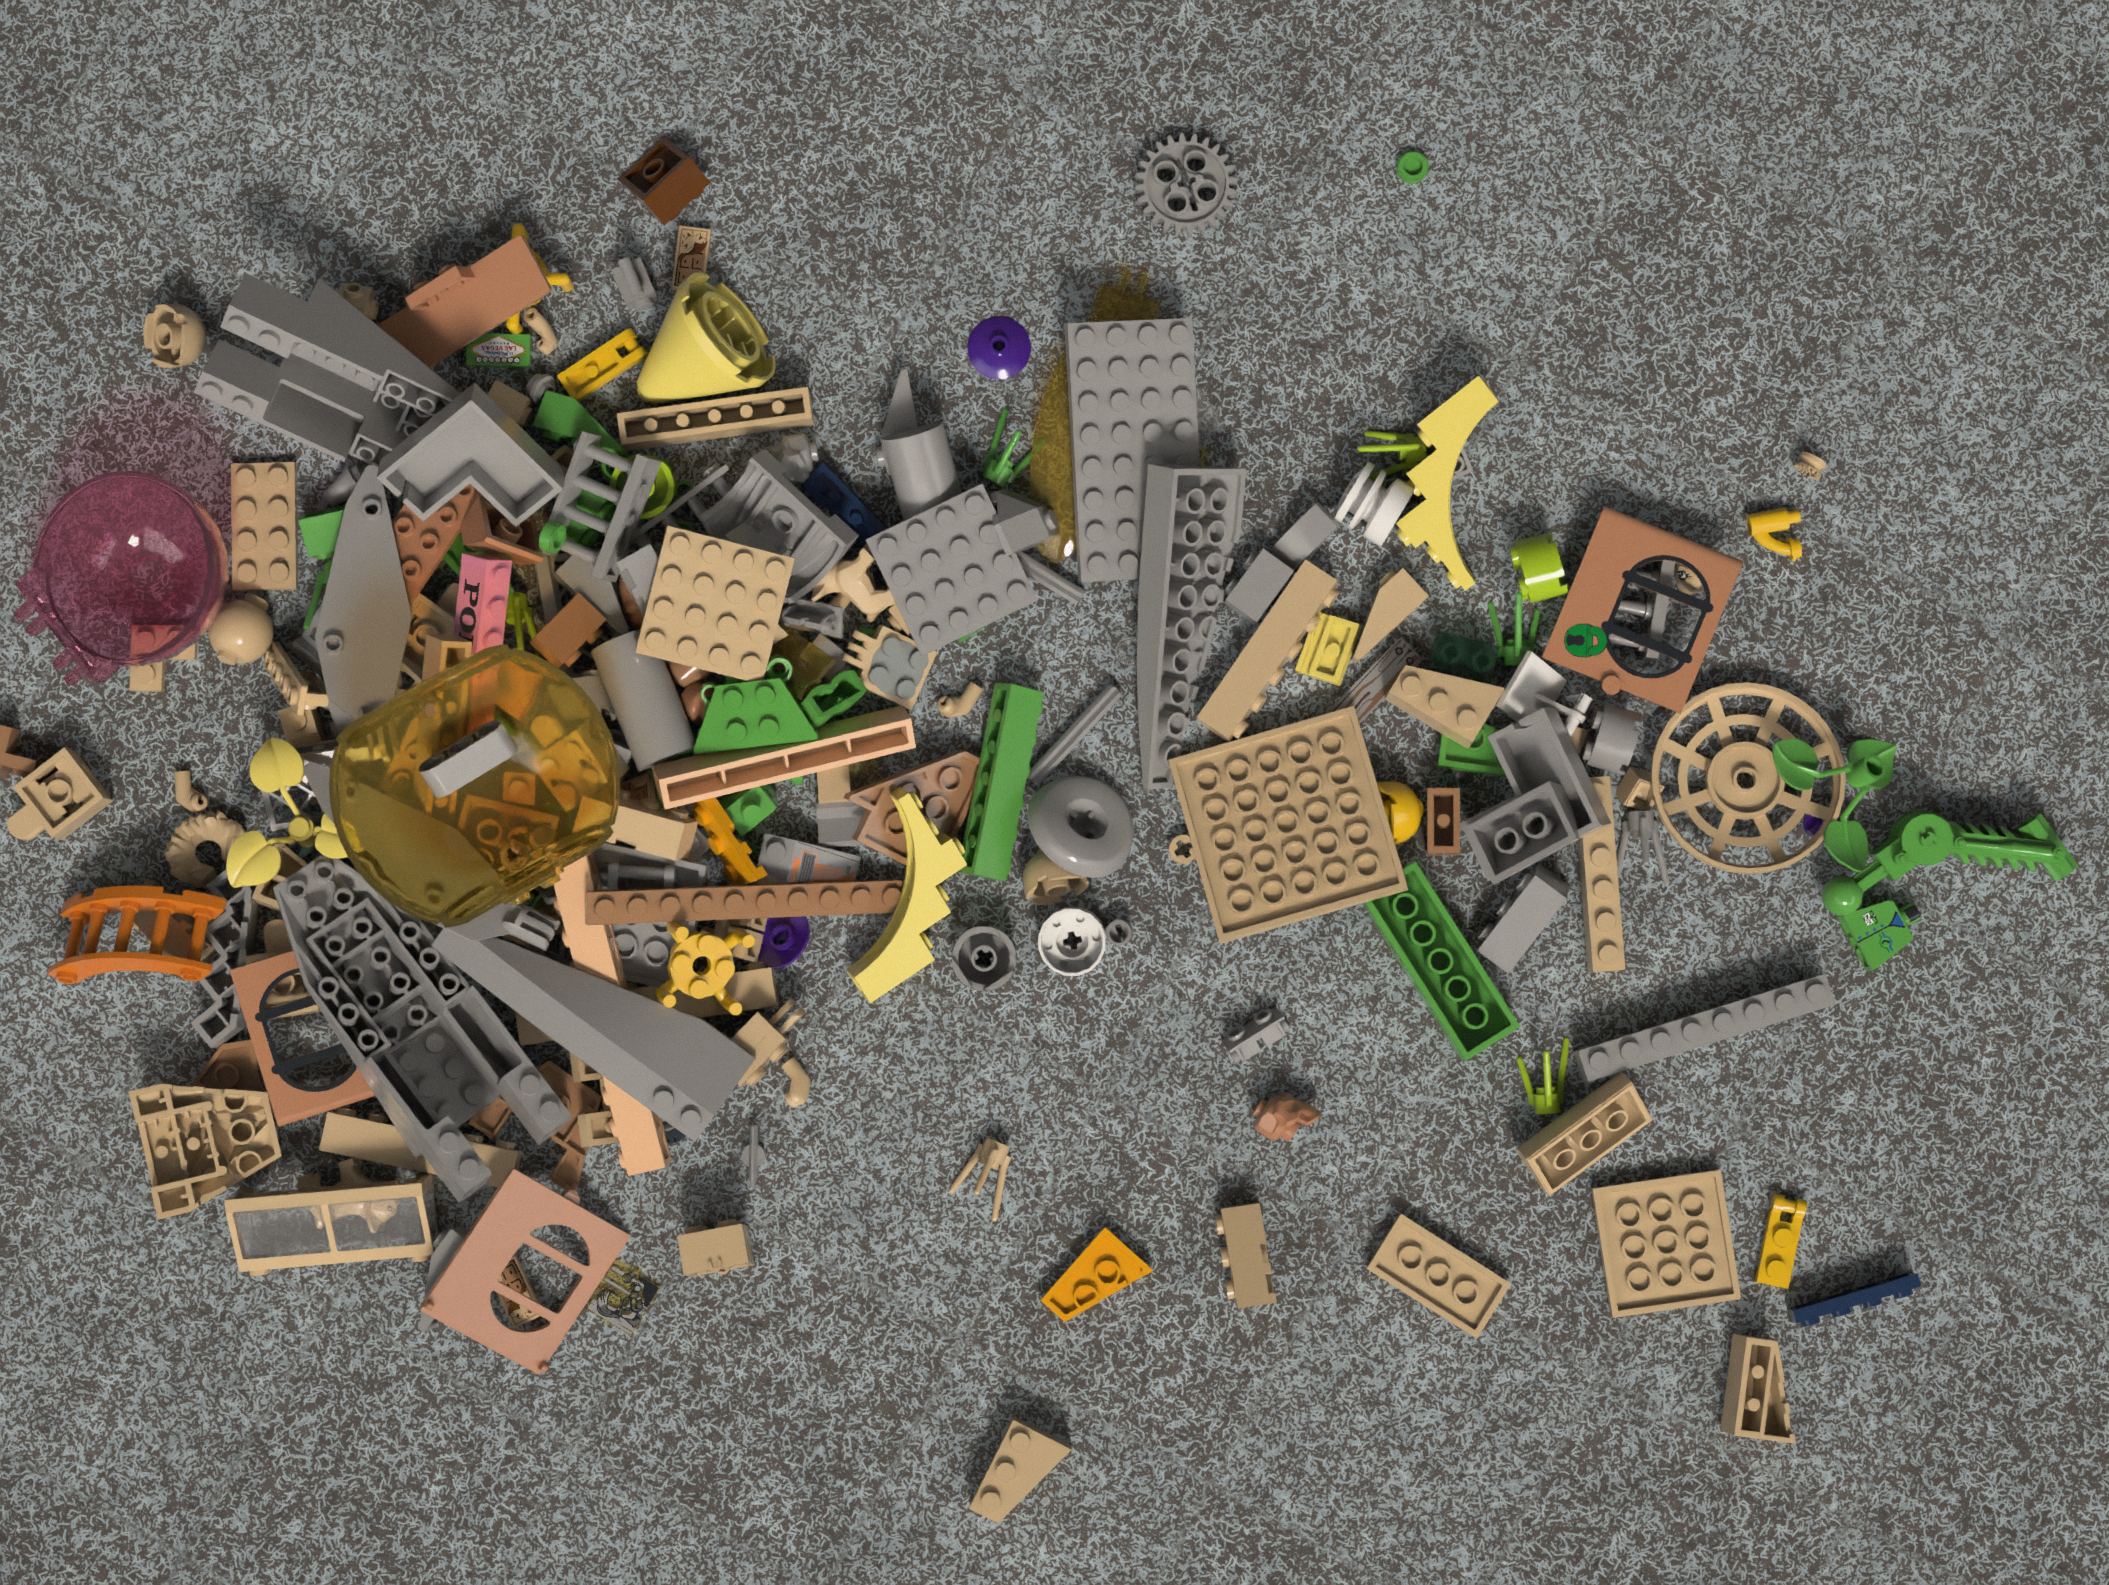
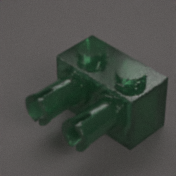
M1437 630L1434 633L1425 670L1490 684L1500 646Z

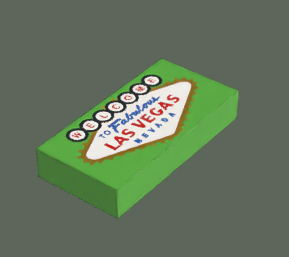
M484 334L466 345L467 367L531 368L532 336L530 334Z

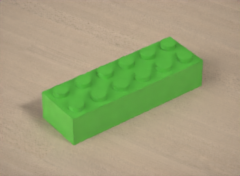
M1415 861L1402 869L1408 887L1407 891L1365 902L1362 905L1459 1059L1467 1061L1519 1028L1520 1025Z

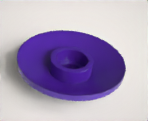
M992 317L982 321L974 328L968 340L967 350L971 364L980 374L991 379L1001 380L1015 376L1026 366L1031 353V344L1027 332L1018 322L1006 317ZM996 341H1002L1005 344V348L1002 351H996L993 348V344Z
M807 917L768 918L765 931H755L764 935L758 957L759 961L768 967L781 968L798 959L805 950L810 937V925Z

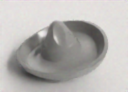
M1069 775L1047 783L1033 795L1027 812L1029 829L1039 848L1055 864L1073 874L1089 878L1110 875L1123 865L1131 851L1134 826L1125 800L1113 787L1104 781L1089 776Z

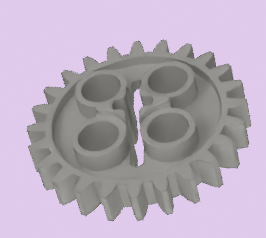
M1180 133L1179 142L1175 143L1169 135L1167 137V146L1164 147L1160 142H1156L1157 153L1150 150L1146 151V157L1150 162H1139V167L1144 172L1136 173L1135 180L1143 184L1135 186V193L1144 195L1137 199V204L1147 205L1143 211L1144 217L1154 215L1152 226L1160 222L1164 223L1163 233H1166L1170 227H1174L1175 237H1178L1181 230L1186 229L1187 235L1190 238L1192 237L1193 229L1197 228L1201 235H1204L1206 224L1213 229L1216 228L1215 217L1223 221L1226 219L1223 208L1227 210H1232L1233 203L1227 198L1236 197L1237 191L1229 187L1236 185L1238 179L1228 175L1234 172L1235 166H1225L1229 155L1218 156L1220 145L1217 144L1210 149L1208 147V137L1200 144L1197 143V134H1193L1191 141H1186L1184 134ZM1176 159L1181 162L1186 182L1192 183L1191 196L1198 208L1197 211L1191 209L1186 188L1180 187L1181 174L1174 162ZM1197 159L1203 163L1204 168L1195 172L1188 168L1187 163L1190 160ZM1161 170H1169L1173 173L1174 178L1170 182H1163L1157 177V174ZM1207 188L1213 191L1215 197L1210 201H1204L1199 198L1198 192ZM1173 199H1179L1185 204V208L1178 212L1172 211L1168 203Z

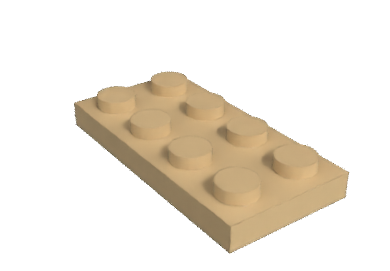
M297 463L231 464L232 590L234 592L298 590Z
M1399 1213L1366 1266V1269L1476 1339L1511 1285L1510 1282Z

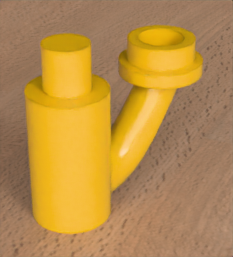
M1783 507L1746 515L1748 533L1760 545L1774 552L1787 555L1791 562L1796 561V558L1802 557V547L1799 539H1792L1790 537L1786 538V543H1783L1769 535L1771 532L1789 529L1790 524L1801 522L1799 510L1787 511Z

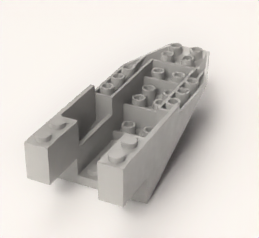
M245 273L220 327L283 356L284 359L280 367L219 339L194 390V393L343 462H345L349 454L378 467L380 460L461 394L460 391L320 278L308 301H305Z
M324 855L319 856L273 887L306 989L415 1158L423 1154L459 1203L484 1186L492 1173L458 1128L485 1110L498 1098L502 1097L538 1145L566 1126L572 1117L570 1112L474 985L470 987L455 965L431 946L435 939L417 915L412 914L403 903L340 859H332Z

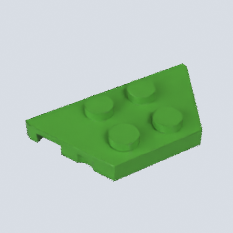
M782 678L718 685L715 687L693 750L694 754L818 740L819 734L804 714L805 712L799 703L795 701L790 689Z

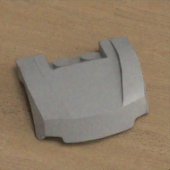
M764 449L750 458L748 466L739 481L719 502L701 514L700 522L704 523V528L709 536L794 557L795 560L784 603L791 604L807 594L844 556L859 535L836 514L828 518L784 477L788 470Z

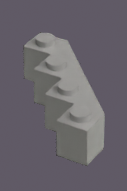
M227 870L223 871L206 885L214 896L227 899L226 911L207 926L205 935L221 957L212 963V971L203 980H199L215 1003L191 1022L192 1026L210 1048H219L223 1043H227L245 1028L246 1022L229 969L245 965V956L253 955L259 904L252 899L256 885L232 887L228 880Z

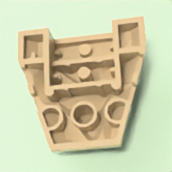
M158 1084L129 1091L135 1122L139 1126L152 1184L151 1193L158 1220L195 1210L205 1202L282 1156L267 1092L176 1086L172 1084Z

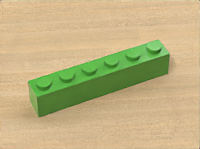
M995 683L963 841V848L966 853L962 857L967 865L957 872L991 880H1007V875L1012 865L1013 845L1018 835L1017 824L1019 814L1024 805L1023 794L1026 779L1030 774L1032 749L1037 740L1036 729L1038 719L1043 710L1042 699L1044 692L1015 684Z

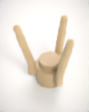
M986 1138L984 1145L978 1144L974 1155L954 1180L948 1192L953 1194L981 1157L979 1163L983 1164L984 1167L973 1191L975 1195H978L990 1169L997 1170L1000 1165L991 1216L992 1221H996L1001 1205L1007 1167L1011 1160V1157L1007 1156L1010 1147Z

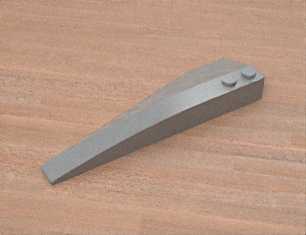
M1148 464L1137 621V695L1143 789L1172 788L1174 779L1168 760L1179 757L1182 752V746L1179 745L1181 735L1185 730L1187 731L1190 718L1186 716L1191 699L1196 700L1199 687L1195 686L1199 670H1204L1217 622L1214 613L1218 604L1222 603L1225 593L1224 590H1221L1225 573L1226 571H1231L1234 560L1230 558L1233 543L1238 544L1240 538L1246 468Z
M443 928L431 945L565 1049L694 1142H696L756 1059L751 1053L699 1017L689 1015L674 1007L668 1008L662 1003L649 999L644 995L629 991L614 983L569 965H564L509 941L493 937L471 942Z

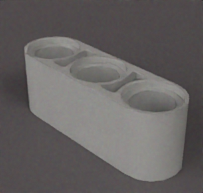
M492 720L425 760L420 765L419 772L434 796L442 798L509 759L516 753L518 747L502 720Z

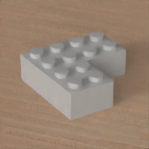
M473 383L380 460L376 478L397 497L402 494L406 479L408 483L405 486L402 502L422 521L426 520L451 498L471 484L517 527L564 489L566 471L476 383Z
M1555 707L1542 708L1518 720L1519 723H1513L1487 736L1515 793L1513 797L1460 823L1487 881L1491 880L1466 830V826L1548 781L1562 785L1576 815L1579 839L1611 824Z

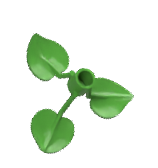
M1786 739L1775 742L1773 745L1774 764L1781 778L1789 786L1797 790H1809L1814 786V777L1823 778L1846 772L1848 783L1852 787L1860 789L1840 816V822L1832 821L1827 824L1824 830V843L1834 859L1855 872H1861L1865 868L1868 858L1867 835L1860 823L1857 821H1847V818L1863 795L1870 791V788L1882 789L1890 783L1893 775V759L1897 745L1873 739L1859 740L1852 743L1847 750L1846 756L1849 764L1826 771H1817L1818 758L1809 744L1799 739Z

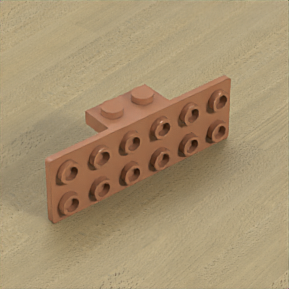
M518 235L471 266L450 264L439 270V276L434 280H425L413 287L414 292L405 297L408 306L387 318L378 326L431 368L551 293L552 287L525 237Z
M471 484L466 486L424 521L405 504L393 520L392 528L409 606L412 605L461 532L460 523L477 498L484 497Z

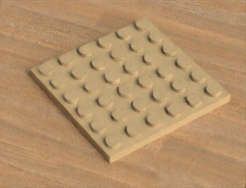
M1354 706L1168 760L1220 944L1408 890Z

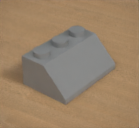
M1551 781L1540 785L1466 826V830L1493 885L1579 839L1576 815L1562 785Z

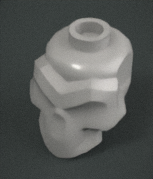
M805 433L784 436L780 441V445L771 446L772 456L788 470L784 477L791 484L805 482L809 477V473L814 468L813 462L819 461L816 442L810 443Z

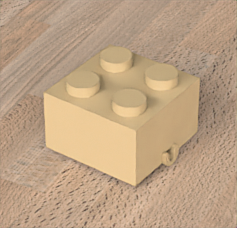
M736 1219L717 1222V1228L708 1230V1227H704V1225L688 1227L684 1229L685 1234L677 1236L683 1274L686 1276L695 1277L716 1272L727 1274L732 1269L755 1265L749 1227L742 1223L740 1224V1221H736Z

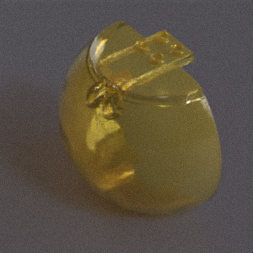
M507 644L482 649L415 684L353 720L336 738L338 745L334 748L330 766L329 792L333 821L340 842L359 874L376 892L402 911L434 924L442 922L444 927L447 928L468 923L501 903L506 905L511 902L513 906H516L531 897L529 891L538 886L546 889L561 880L559 874L565 871L563 868L600 848L613 834L610 826L615 824L619 807L620 772L616 749L601 713L584 690L565 672L532 653L517 648L510 649ZM427 704L435 705V714L427 716L424 713V710H426L425 706ZM496 719L502 720L518 747L516 753L453 793L442 798H436L419 772L420 765L431 756L484 724ZM513 847L515 850H518L515 858L509 859L507 857L509 855L507 852L509 848Z

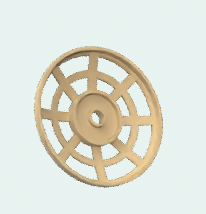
M1750 682L1731 683L1711 688L1688 701L1684 705L1681 714L1676 712L1667 722L1657 740L1650 771L1651 791L1657 813L1666 830L1675 841L1693 857L1709 866L1741 874L1768 873L1786 868L1802 860L1816 849L1824 840V830L1827 824L1836 821L1839 817L1845 794V772L1832 775L1833 789L1829 808L1810 801L1813 787L1809 790H1802L1801 797L1784 792L1785 781L1781 778L1775 767L1773 753L1766 748L1772 733L1782 740L1796 739L1792 733L1777 723L1784 706L1796 711L1819 735L1823 743L1812 747L1817 758L1820 759L1828 755L1832 769L1844 766L1838 742L1826 722L1802 699L1785 690L1766 684ZM1732 695H1753L1771 699L1772 702L1765 717L1749 714L1725 717L1719 698ZM1707 703L1713 722L1699 730L1686 747L1669 739L1673 730L1688 714ZM1752 725L1760 727L1754 742L1735 743L1729 726ZM1717 732L1723 749L1712 760L1695 752L1696 748L1705 738ZM1663 751L1680 759L1677 777L1680 798L1667 803H1663L1659 782L1660 762ZM1689 764L1706 772V789L1691 795L1689 794L1687 783ZM1742 772L1750 774L1753 778L1752 788H1741L1737 783V775ZM1712 801L1716 808L1723 813L1717 829L1702 818L1697 812L1696 806ZM1777 803L1794 809L1793 815L1787 822L1773 831L1766 813ZM1686 810L1696 826L1708 836L1714 838L1708 855L1698 850L1681 835L1673 825L1669 817L1670 815ZM1804 814L1824 820L1820 829L1809 842L1796 852L1786 856L1778 839L1793 830ZM1735 819H1753L1761 836L1744 838L1729 834ZM1726 844L1739 847L1766 845L1774 862L1759 865H1739L1721 861L1720 858Z

